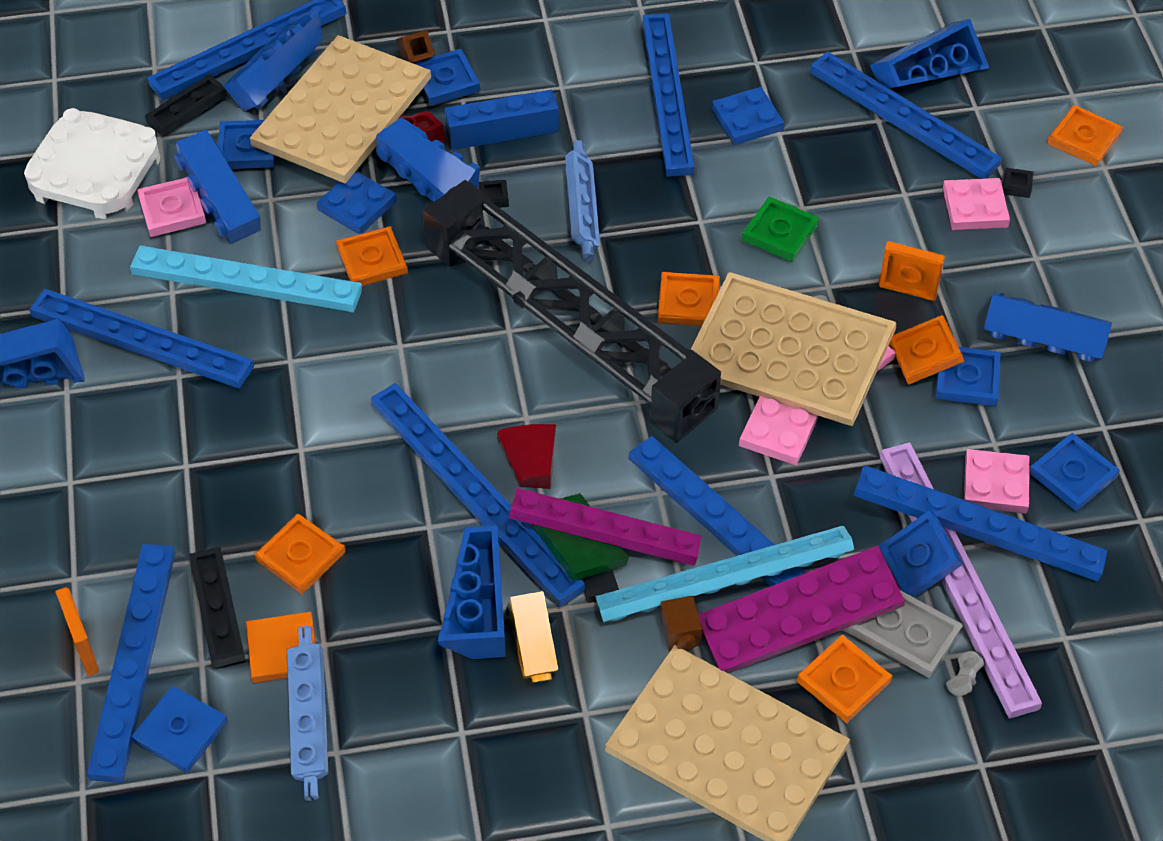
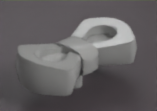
M973 651L959 656L960 671L957 676L946 683L947 689L955 696H963L972 691V685L976 684V672L984 666L981 656Z

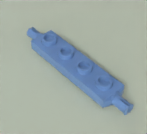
M576 140L573 143L574 150L565 155L572 240L582 247V259L589 262L595 258L594 250L600 247L593 162L585 153V143L582 140Z
M305 625L304 628L302 626L298 628L299 645L287 649L291 775L295 780L304 781V799L311 801L312 798L314 800L319 798L317 780L328 775L323 648L320 644L312 643V627Z

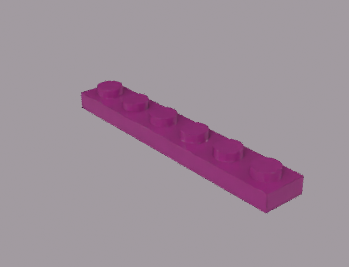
M516 488L509 514L511 519L695 566L698 558L702 536Z

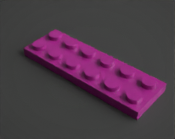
M875 546L698 614L702 626V633L717 668L729 674L905 606V600L879 547Z

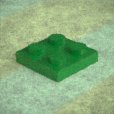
M769 196L742 232V241L793 262L818 227L819 217Z

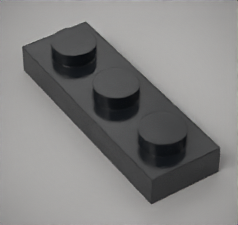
M209 74L145 115L146 123L164 137L227 97V90Z

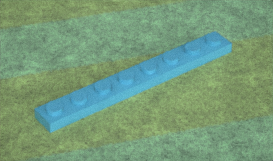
M141 245L130 266L133 275L348 312L355 311L362 292L361 283Z
M840 526L595 597L603 622L608 620L618 621L629 614L639 611H653L661 605V601L695 596L702 593L712 594L723 587L734 584H747L752 579L761 576H775L789 568L796 566L806 567L813 564L814 561L828 557H841L845 552L854 550L853 541L845 527Z

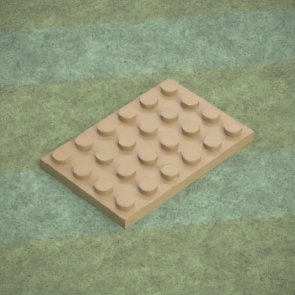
M338 35L250 137L251 146L346 184L376 147V135L398 120L431 79V70Z
M729 272L691 350L721 371V385L759 397L774 399L778 403L796 409L801 408L809 413L853 426L896 330V322Z
M674 645L605 744V752L763 841H790L848 748L850 739L736 677L721 671L719 668L683 649H678Z

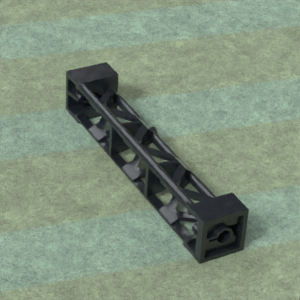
M466 179L457 186L450 188L446 194L435 202L428 204L423 210L426 248L448 266H452L460 259L464 260L513 298L514 303L519 308H526L651 405L650 423L676 444L718 409L721 380L720 370L693 350L686 349L500 209L491 202L490 197ZM482 212H487L504 226L491 229L484 227L480 224L483 218ZM502 239H512L513 247L508 245ZM486 241L498 251L475 248ZM526 243L545 256L537 265L533 264V261L522 254V247ZM483 260L513 262V273L509 280ZM557 266L570 276L558 279ZM568 289L579 290L580 297L575 296ZM543 291H551L562 300L535 299L533 297ZM593 293L613 308L604 317L589 305V298ZM547 310L579 312L580 326L575 332ZM625 318L636 325L638 329L624 331ZM589 321H591L594 324V326L591 329ZM637 342H648L649 350L643 348ZM610 343H619L630 352L602 351L601 348ZM663 346L682 360L673 369L668 367V364L659 358V350ZM615 362L646 364L648 366V383L646 386Z

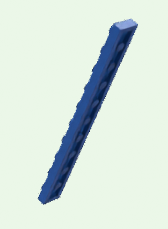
M397 383L371 397L372 406L483 526H498V542L559 608L585 591V583L581 579L571 580L543 539L528 523L509 518L511 505Z

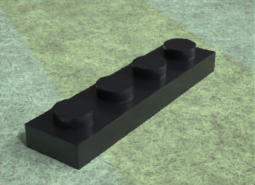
M221 546L190 553L189 558L213 668L245 661Z

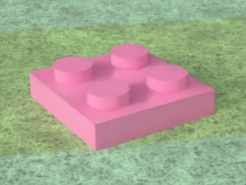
M187 177L137 189L150 237L206 224L198 193L193 192Z
M1000 178L944 181L943 191L952 230L1009 227L1010 217Z
M760 396L740 437L739 446L797 466L815 427L818 415L809 413L801 408L796 409L778 403L774 399Z
M967 449L965 456L964 500L991 510L1027 514L1029 508V456Z

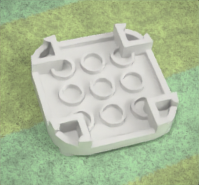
M74 108L68 109L63 113V117L52 126L27 164L24 174L29 189L35 195L36 201L45 204L48 199H53L94 210L95 218L106 219V214L117 212L123 208L125 211H128L134 205L132 196L152 164L157 166L159 164L160 153L154 129L133 122L93 112L79 111Z

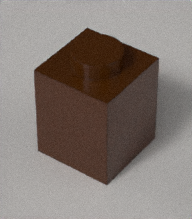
M428 30L396 39L401 58L405 61L413 63L435 56Z
M693 596L661 601L660 621L669 652L674 645L678 649L685 651L701 646L702 626Z

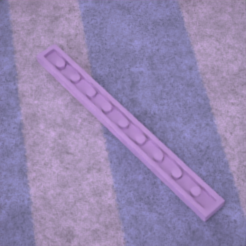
M911 443L881 450L880 458L888 474L933 489ZM909 515L912 522L918 519ZM944 528L963 565L941 579V582L976 653L984 661L983 667L1009 719L1040 710L1042 702L956 532Z

